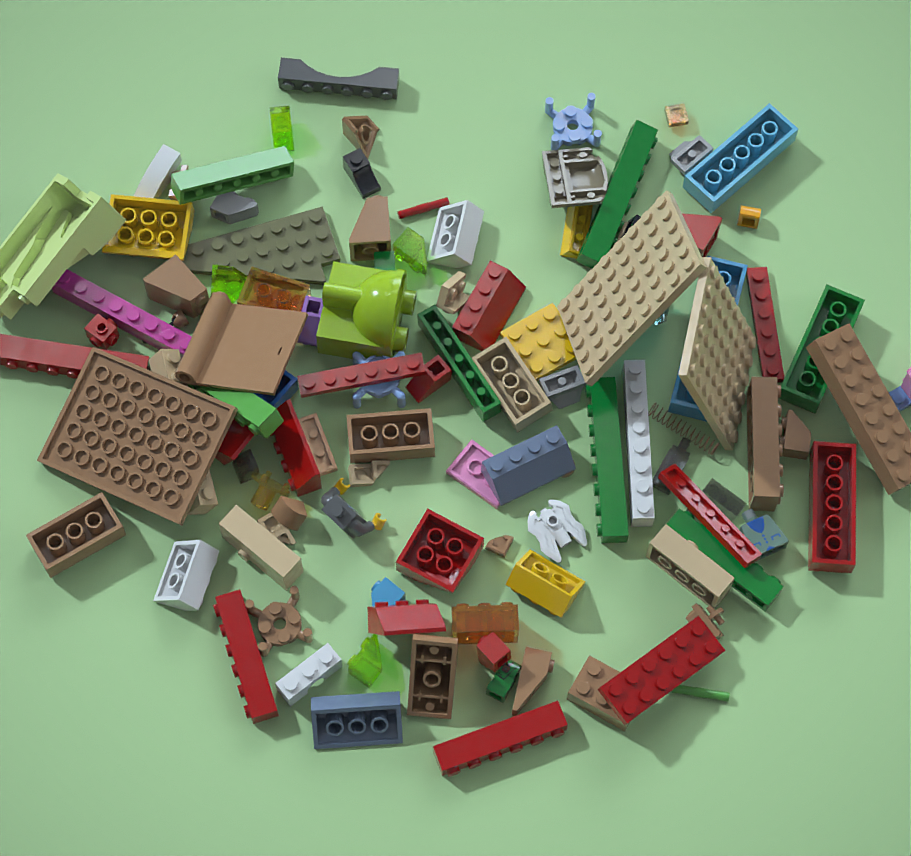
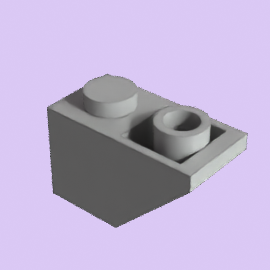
M234 191L217 195L210 206L211 216L227 224L255 217L259 213L258 204L255 200L239 196Z

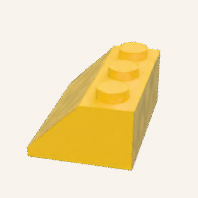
M530 549L515 564L505 585L510 587L513 592L529 598L532 603L546 608L552 615L562 618L569 610L586 581Z

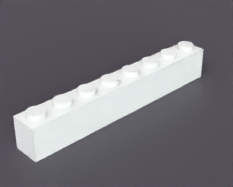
M624 360L622 376L631 527H652L655 516L645 360Z

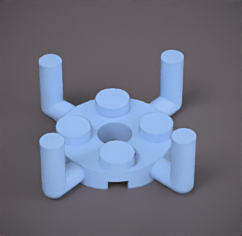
M594 93L588 94L587 105L583 109L567 106L560 112L553 109V98H546L545 113L554 119V135L551 138V150H558L563 144L567 146H572V144L581 145L586 141L594 147L600 146L602 132L595 130L594 135H591L593 120L589 113L594 109L596 97ZM569 124H576L578 128L570 130L567 126Z
M358 351L352 355L353 365L390 358L382 355V357L370 356L366 359ZM399 351L394 357L404 356L405 353ZM400 380L360 387L352 395L354 408L358 409L361 407V398L366 393L376 398H383L392 393L397 397L398 407L404 408L406 406V396L397 387Z

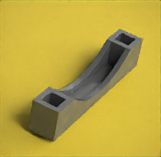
M281 57L278 84L279 88L288 91L303 90L304 92L314 91L324 94L335 93L344 96L356 95L364 98L377 97L390 100L397 99L399 69L378 67L362 75L337 77L318 72L305 64L301 59Z

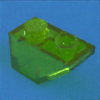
M289 105L270 107L274 148L285 146L288 151H294Z
M407 227L393 243L394 255L399 261L408 263L413 271L416 273L420 272L425 276L428 271L424 238Z
M373 634L370 638L366 637L360 646L362 648L357 655L353 654L347 663L348 673L368 688L372 686L383 671L378 635Z

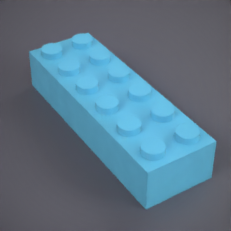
M769 103L684 177L683 188L712 213L790 146L796 139L798 128Z

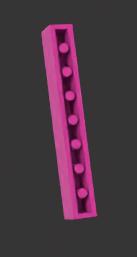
M68 269L52 287L53 293L94 315L98 313L106 320L110 318L117 324L118 328L140 340H144L147 344L158 350L179 349L181 359L192 336Z

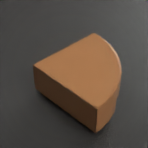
M503 535L492 539L487 543L485 549L505 558L514 537Z

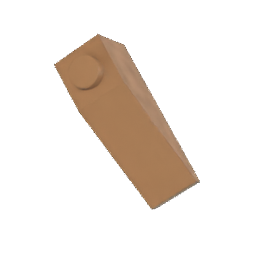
M526 647L512 709L513 716H517L545 682L548 672H553L555 660L551 659L552 652Z

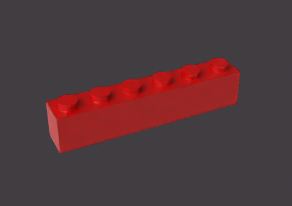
M241 590L216 596L217 604L213 605L216 617L221 616L223 624H220L219 627L222 637L227 636L229 644L225 645L228 657L233 656L235 664L231 665L234 677H239L241 684L237 685L240 697H245L248 704L243 706L247 719L252 718L253 724L278 717V710Z
M557 700L433 746V753L442 776L448 775L450 777L460 773V769L469 767V769L476 768L482 764V761L488 759L495 761L501 758L502 754L509 751L511 754L519 752L525 745H538L544 742V738L550 736L552 738L560 737L565 734L564 731L567 730L568 724Z

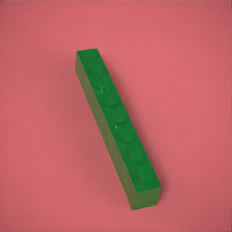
M636 120L631 126L608 181L606 195L597 208L576 259L577 262L593 269L617 242L618 238H615V235L621 231L624 225L622 218L628 214L631 208V204H629L630 198L633 199L637 193L638 188L635 186L637 181L640 182L645 173L642 170L643 166L648 164L651 158V154H649L650 149H654L658 138H656L658 129L639 120Z
M600 377L593 386H585L586 398H590V405H587V416L591 417L592 424H589V437H593V444H590V455L595 457V464H592V476H596L597 482L593 484L594 496H598V504H595V516H599L600 524L596 525L597 537H601V544L626 543L629 532L615 377Z

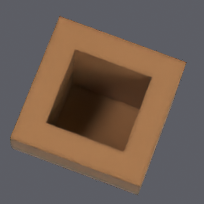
M280 496L271 510L274 518L280 524L295 531H298L307 517L303 501Z

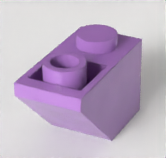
M306 295L301 312H307L308 317L297 343L317 347L316 334L323 308L322 298Z

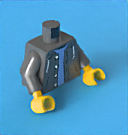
M340 478L334 487L322 496L321 503L324 506L322 511L352 538L360 537L374 529L381 530L387 519H379L381 517L380 513H376L372 521H366L340 496L350 487V484L346 486L342 483L344 478Z

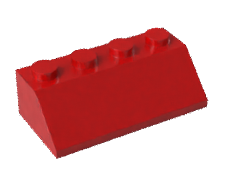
M489 261L452 326V330L461 342L480 351L495 344L500 336V332L505 327L523 295L526 286L509 269Z
M290 399L286 400L277 408L284 422L270 436L274 435L276 440L273 443L277 455L281 454L283 458L280 461L284 473L288 472L291 478L288 479L291 491H296L297 496L300 497L322 489L321 478Z

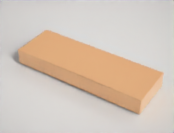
M317 413L299 418L298 420L320 476L338 471Z

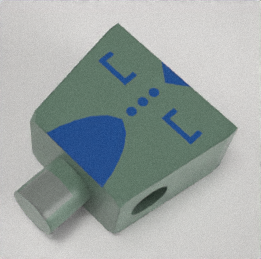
M753 509L742 513L746 524L740 527V531L762 553L760 559L786 548L789 540L768 514L757 518Z

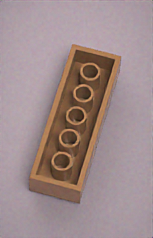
M751 377L746 392L749 509L754 511L774 512L784 494V486L780 484V477L783 476V464H779L783 453V446L779 444V437L782 436V424H778L782 412V407L778 404V398L781 396V385H777V377Z

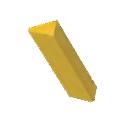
M593 205L567 208L561 256L577 259L590 228Z

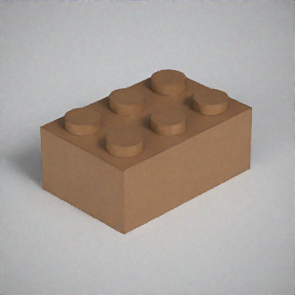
M589 655L568 692L567 700L623 731L629 725L628 723L624 726L597 690L620 672Z

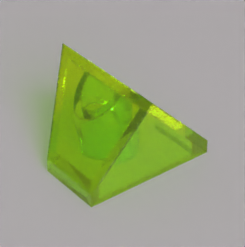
M212 265L211 294L218 291L224 292L228 295L232 304L256 282L233 266Z

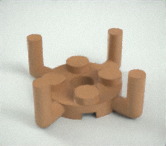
M297 586L290 588L291 596L287 603L272 602L263 611L255 608L252 600L249 599L245 602L247 613L258 618V629L265 641L258 645L262 657H266L273 646L279 647L290 644L297 638L306 643L313 641L311 629L301 630V617L294 608L300 598ZM281 619L286 622V626L283 629H276L274 627V623L277 620Z

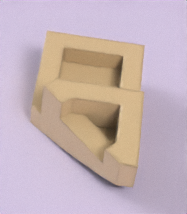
M390 460L372 461L371 464H350L348 467L350 487L372 486L389 466Z
M272 512L257 520L260 525L282 543L296 544L289 529L280 524L274 518Z

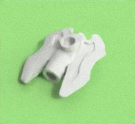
M549 500L548 504L552 509H542L540 517L536 516L537 513L535 511L529 513L527 520L528 531L535 535L540 542L541 551L549 558L560 563L562 559L557 544L560 548L567 546L572 542L571 536L581 546L585 547L587 545L586 533L583 525L571 515L569 505L558 500Z

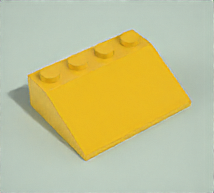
M111 194L109 204L126 221L114 237L102 247V253L170 259L176 254L181 261H184L195 213L192 202L180 205L175 200Z

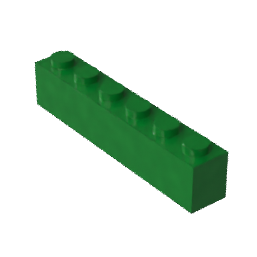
M434 304L418 313L419 327L437 354L450 367L451 375L481 420L485 422L501 412V401L437 306Z
M679 508L667 522L670 528L687 541H693L698 546V550L732 575L734 581L731 587L764 612L767 611L781 593L784 586L781 585V581L772 575L769 576L755 562L744 568L703 524L695 520L690 512Z

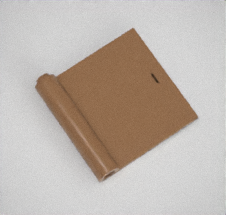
M221 291L213 292L175 372V377L179 381L191 385L275 395L307 320L308 313L232 304L226 293Z

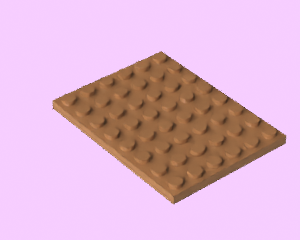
M92 347L37 461L182 526L238 408Z

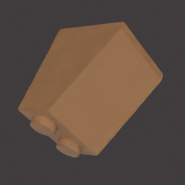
M376 195L366 199L349 238L351 261L374 260V252L391 251L388 196Z
M176 254L143 278L147 296L150 300L176 311L181 309L183 314L194 319L203 314L209 300L207 288Z

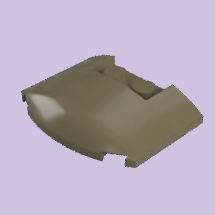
M590 147L542 151L544 175L546 177L551 208L597 205L602 203L608 187L607 171L601 158L591 154L593 150Z

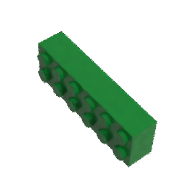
M826 284L783 380L779 399L816 414L828 386L806 347L814 340L849 323L853 329L865 302L864 299Z

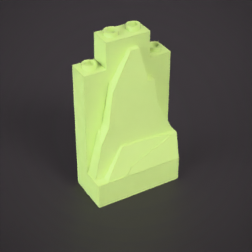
M57 173L0 246V318L5 316L11 320L24 303L26 305L31 303L37 307L66 269L88 254L93 256L114 237L126 219L101 196L92 191L88 194L81 191L68 178Z

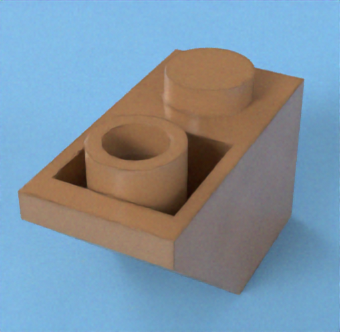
M788 410L786 417L782 416L781 419L782 429H784L783 436L779 438V444L783 446L782 456L806 460L810 451L811 432L793 410Z

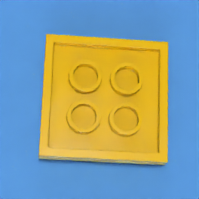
M553 303L500 332L502 339L507 337L536 381L576 360L560 313Z

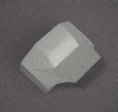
M699 135L693 141H684L669 154L671 157L670 162L685 176L710 155L714 148Z
M578 365L539 379L542 390L548 399L559 409L580 402L581 392L586 384Z

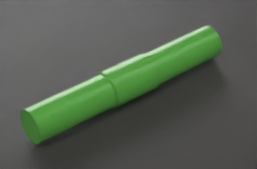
M679 685L671 691L672 693L729 701L730 696L728 692Z

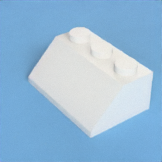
M469 200L440 207L426 261L452 268L472 265L484 211Z
M202 540L174 542L153 601L184 611L199 610L203 603L206 588L210 583L213 568L217 563L219 550Z

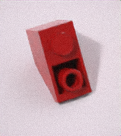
M439 355L424 364L426 375L413 377L405 387L418 403L451 380V369Z
M494 632L484 635L479 639L476 645L478 660L483 666L495 672L511 659V650Z

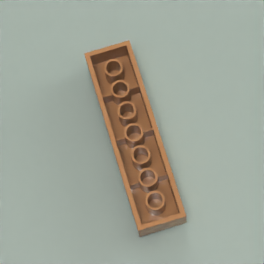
M850 323L814 340L806 349L887 494L891 495L910 485L911 432Z

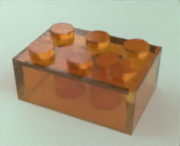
M251 267L237 304L301 312L306 295L311 296V289L309 284Z
M502 602L500 605L479 603L478 606H469L466 603L457 604L452 607L451 611L452 638H458V645L477 644L481 637L494 632L503 643H518V604L513 605L512 602Z

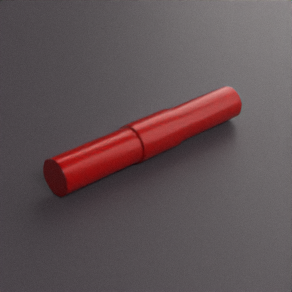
M448 197L397 211L398 218L402 219L447 206L450 203Z

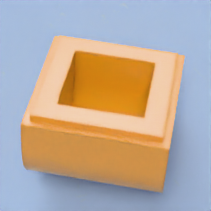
M741 205L737 225L757 229L761 209Z

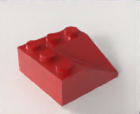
M427 508L396 560V571L415 581L453 594L482 551L484 538Z

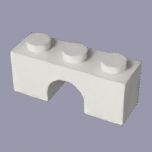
M327 643L275 683L277 691L291 707L308 694V689L321 678L326 680L343 667L342 659Z

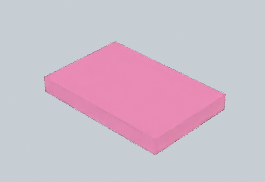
M471 439L446 470V474L492 507L498 509L500 504L481 472L482 461L494 455Z

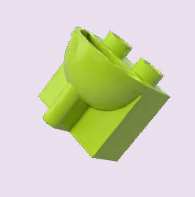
M333 261L329 282L324 283L322 292L323 308L316 334L318 353L353 359L352 355L356 351L361 353L366 359L370 356L382 357V355L392 358L394 352L403 351L405 353L409 328L400 327L403 314L413 316L417 291L407 290V271L404 269H397V271L380 270Z

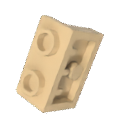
M458 271L442 284L436 306L445 313L455 314L467 302L469 295L463 293L466 286L464 282L465 273Z

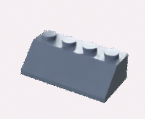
M557 425L482 461L481 472L501 506L576 469L568 443Z
M400 691L311 697L314 749L403 743Z

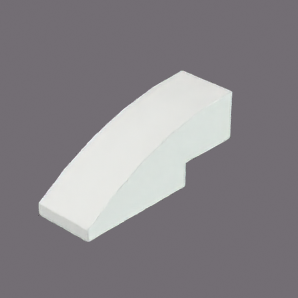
M163 144L142 177L134 197L158 199L171 182L172 172L182 162L181 154Z

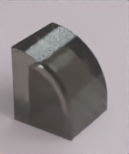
M251 449L238 455L232 462L240 484L260 476L259 468Z

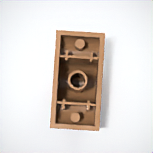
M413 634L407 715L451 719L457 667L458 638Z

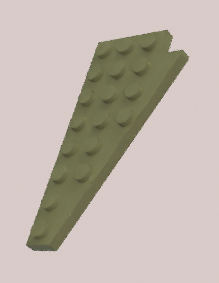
M322 206L188 244L186 255L182 262L193 274L324 285L326 279L322 267L332 265L333 261L340 262V256Z

